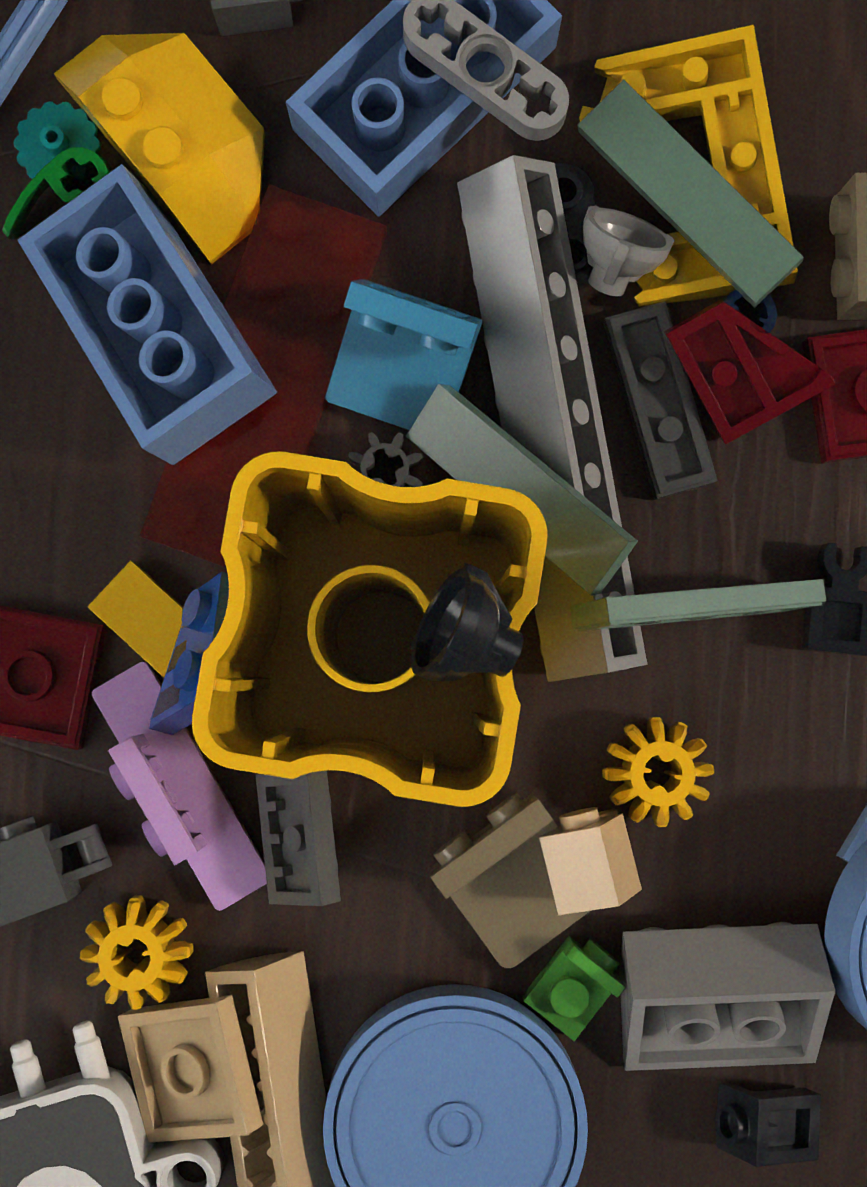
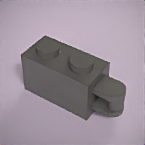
M33 816L0 828V927L68 902L82 893L78 879L113 866L98 823L63 836L57 821L37 828ZM74 842L77 844L84 864L75 869L66 845Z

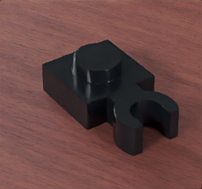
M837 543L823 544L818 552L817 564L821 574L826 578V585L824 587L826 602H822L821 606L805 608L801 650L867 656V591H859V580L867 574V547L855 548L853 565L849 570H844L836 563Z

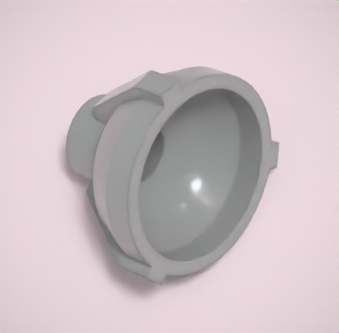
M596 205L589 206L583 220V242L587 249L588 264L593 267L588 282L593 288L604 294L622 296L629 281L635 282L644 274L654 271L667 259L674 239L649 222L631 214L614 209L599 208Z

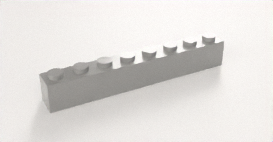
M512 155L457 182L462 207V221L466 229L473 268V281L477 290L481 317L483 319L484 342L488 350L495 389V403L499 411L501 427L622 527L555 163ZM628 556L602 593L598 595L588 594L545 557L538 602L534 609L540 636V650L544 659L548 682L648 665L641 626L580 632L572 627L570 605L605 597L635 595Z

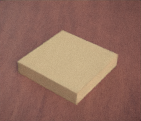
M232 995L144 1006L138 1010L131 1009L118 1016L148 1143L248 1136L263 1126Z

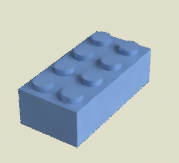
M392 0L286 101L292 130L378 217L488 113V111L409 53L404 43L403 15L406 7L412 0ZM455 0L539 63L556 48L562 15L547 0ZM438 17L432 24L421 20V37L428 39L435 32L450 41L452 47L449 59L454 61L460 45H456L445 36L444 20ZM463 35L461 43L468 37L467 35ZM479 52L473 55L466 64L468 73L480 82H492L498 79L504 72V65L501 59L490 52ZM515 73L510 89L501 98H504L512 88L514 89L519 84L522 75Z
M123 164L18 239L19 244L142 449L171 465H175L278 393L154 195Z

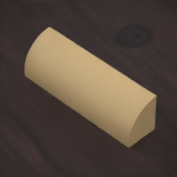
M304 951L249 958L206 971L209 998L233 996L263 1121V1126L248 1136L230 1137L237 1187H335L324 1150L323 1121L327 1099Z

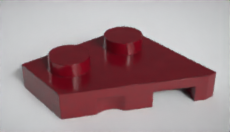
M721 299L664 331L725 444L836 384L832 375Z

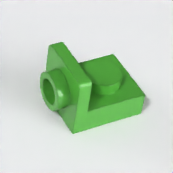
M568 936L522 995L523 1001L575 1041L611 993L618 998L626 988L619 975L614 972L620 965V962L592 939H589L584 947H582Z

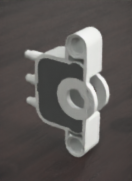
M84 1021L73 1027L72 1031L76 1042L74 1048L81 1072L44 1082L39 1060L33 1053L31 1042L24 1039L11 1045L12 1069L19 1091L0 1096V1187H217L225 1165L224 1152L220 1144L214 1138L148 1143L133 1079L123 1071L107 1066L100 1038L96 1036L91 1021ZM181 1161L196 1162L206 1173V1179L194 1183L185 1180L177 1170V1163Z

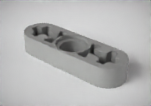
M412 0L408 4L403 15V36L405 46L414 58L526 139L534 141L545 140L554 136L561 129L569 106V93L566 85L557 75L455 0ZM438 17L444 20L445 36L456 45H460L454 61L449 59L452 47L450 41L435 32L428 39L421 37V20L429 24L435 22ZM463 35H467L468 37L461 43ZM479 52H490L501 59L504 65V72L498 79L492 82H480L468 73L466 68L468 60ZM515 73L522 75L518 90L529 99L537 100L542 94L551 99L548 109L551 115L540 111L534 118L526 114L527 99L513 88L508 100L501 98L510 89Z

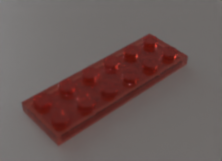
M268 185L224 308L278 393L175 465L166 462L140 537L226 568L220 551L233 482L243 466L259 455L279 451L307 455L326 403L325 396L352 311L343 307L350 283L359 279L370 281L387 235L386 225L279 187Z

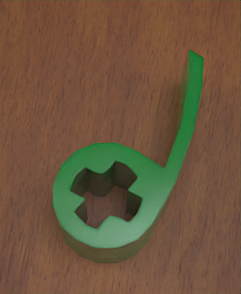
M71 147L60 152L35 175L22 191L7 216L2 232L8 239L17 240L36 201L49 186L66 203H69L85 190L78 188L71 190L68 183L76 178L70 172V169L76 163L86 168L95 166L98 175L91 178V180L96 183L113 171L109 162L98 153L84 147Z

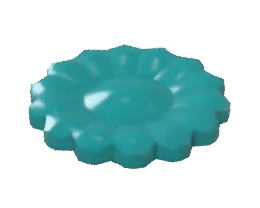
M48 101L43 104L41 109H30L27 120L19 122L17 126L19 135L13 142L14 147L19 151L17 162L20 166L26 168L27 175L31 179L46 164L66 149L84 147L96 153L101 149V142L96 138L98 128L95 123L88 121V115L83 109H74L69 102H62L56 105L52 101ZM76 163L70 169V172L76 178L69 181V185L71 186L74 180H85L88 170L91 168H86Z

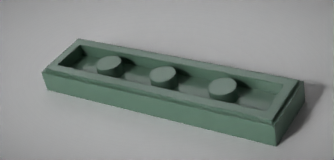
M624 79L577 125L578 132L754 308L802 263L804 257Z
M437 385L406 435L411 442L454 479L508 488L530 498L540 509L546 522L548 537L545 557L590 595L602 593L638 542V540L450 385Z
M823 579L605 597L570 605L572 627L580 632L787 612L821 606L822 602H826Z

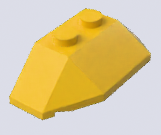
M185 33L101 35L54 73L57 80L81 109L87 113L91 121L95 123L101 133L211 265L259 227L265 144L264 127Z

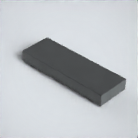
M666 301L605 318L603 326L654 500L716 483L718 481L687 374L664 333L665 330L673 327Z

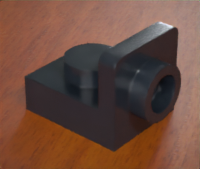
M734 1083L720 1084L718 1087V1107L715 1114L717 1147L755 1167L818 1160L821 1094L804 1087L753 1092Z

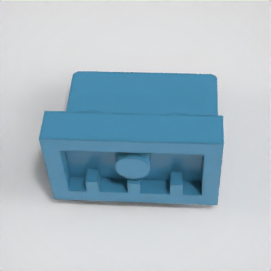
M366 279L351 281L343 307L352 311L325 398L329 403L410 430L438 384L450 385L457 392H460L483 319Z

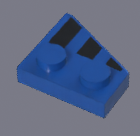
M221 571L200 588L193 590L184 604L182 625L150 719L149 729L174 735L192 724V713L202 655L219 632L226 614L229 597L228 573Z

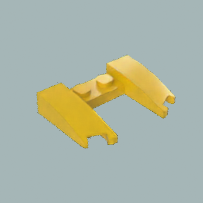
M754 25L596 60L595 73L607 78L600 102L624 79L666 121L702 115L710 165L793 246ZM582 106L579 116L580 122L594 108ZM679 232L668 234L674 239L667 259L654 271L644 274L636 280L643 291L637 294L634 300L638 306H648L665 301L666 303L725 296L736 289ZM796 268L778 286L794 284L798 269Z

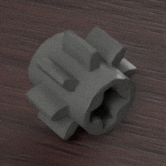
M371 432L368 434L371 448L364 455L357 452H349L348 454L349 460L355 466L360 467L361 474L366 477L376 472L375 461L386 457L391 466L402 465V468L395 472L396 483L392 486H423V483L418 478L411 476L409 469L423 462L422 453H413L406 456L402 451V433H398L393 438L391 444H380L378 437ZM381 478L372 479L384 484Z

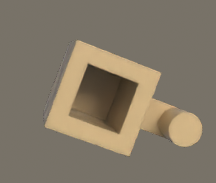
M591 807L559 816L561 826L539 837L558 916L618 907L642 890L623 813L618 814L617 809L598 812L597 807Z

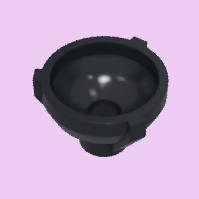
M464 563L462 569L453 572L440 586L427 607L417 633L412 639L410 650H412L411 668L414 674L429 681L437 682L455 681L471 673H493L504 677L512 670L523 647V634L509 627L512 617L487 572L471 564Z

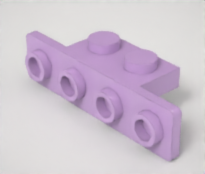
M139 662L92 691L94 701L119 744L108 750L115 764L109 767V771L121 794L127 800L135 797L148 820L142 823V829L153 850L160 857L168 854L174 866L187 859L214 908L221 911L267 884L265 861L187 727L174 735L149 729L150 719L162 684L147 662Z

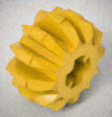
M649 717L647 722V739H645L640 729L634 724H628L624 727V733L633 746L627 750L616 743L608 745L607 752L614 757L623 759L622 767L604 768L602 775L604 779L609 781L625 782L611 793L610 799L615 805H621L634 798L628 815L633 821L641 822L651 808L654 824L658 827H667L669 822V806H672L680 818L688 820L693 816L691 807L685 801L688 794L698 800L706 801L708 799L709 791L694 784L695 776L708 777L713 775L714 766L704 762L693 763V759L703 753L707 745L703 739L699 738L690 740L682 745L687 735L688 726L686 724L676 721L669 728L665 736L662 719L660 717ZM652 757L663 762L670 761L671 771H664V774L669 775L670 778L663 786L651 780L646 782L644 780V773H651V769L646 768L645 765Z
M134 895L129 899L127 911L117 902H112L103 909L106 922L94 920L87 926L85 932L97 944L83 948L80 951V959L87 963H98L99 966L86 978L87 985L96 986L104 979L111 985L105 993L106 1004H114L124 991H127L128 1003L133 1010L141 1009L145 1004L147 993L158 1003H162L170 995L168 982L181 984L188 975V971L177 960L190 957L193 953V944L186 941H174V937L178 936L187 927V923L184 918L176 919L169 925L162 921L168 912L169 904L167 902L159 901L148 915L143 896ZM135 939L140 940L147 946L142 955H150V957H145L139 964L132 962L127 956L132 951V948L125 949V946L128 947Z

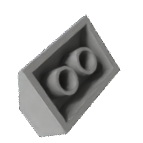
M776 922L767 926L728 927L725 925H710L700 929L675 930L649 927L640 931L623 932L619 976L626 986L620 994L625 1071L816 1063L835 994L818 924L793 925L788 922Z

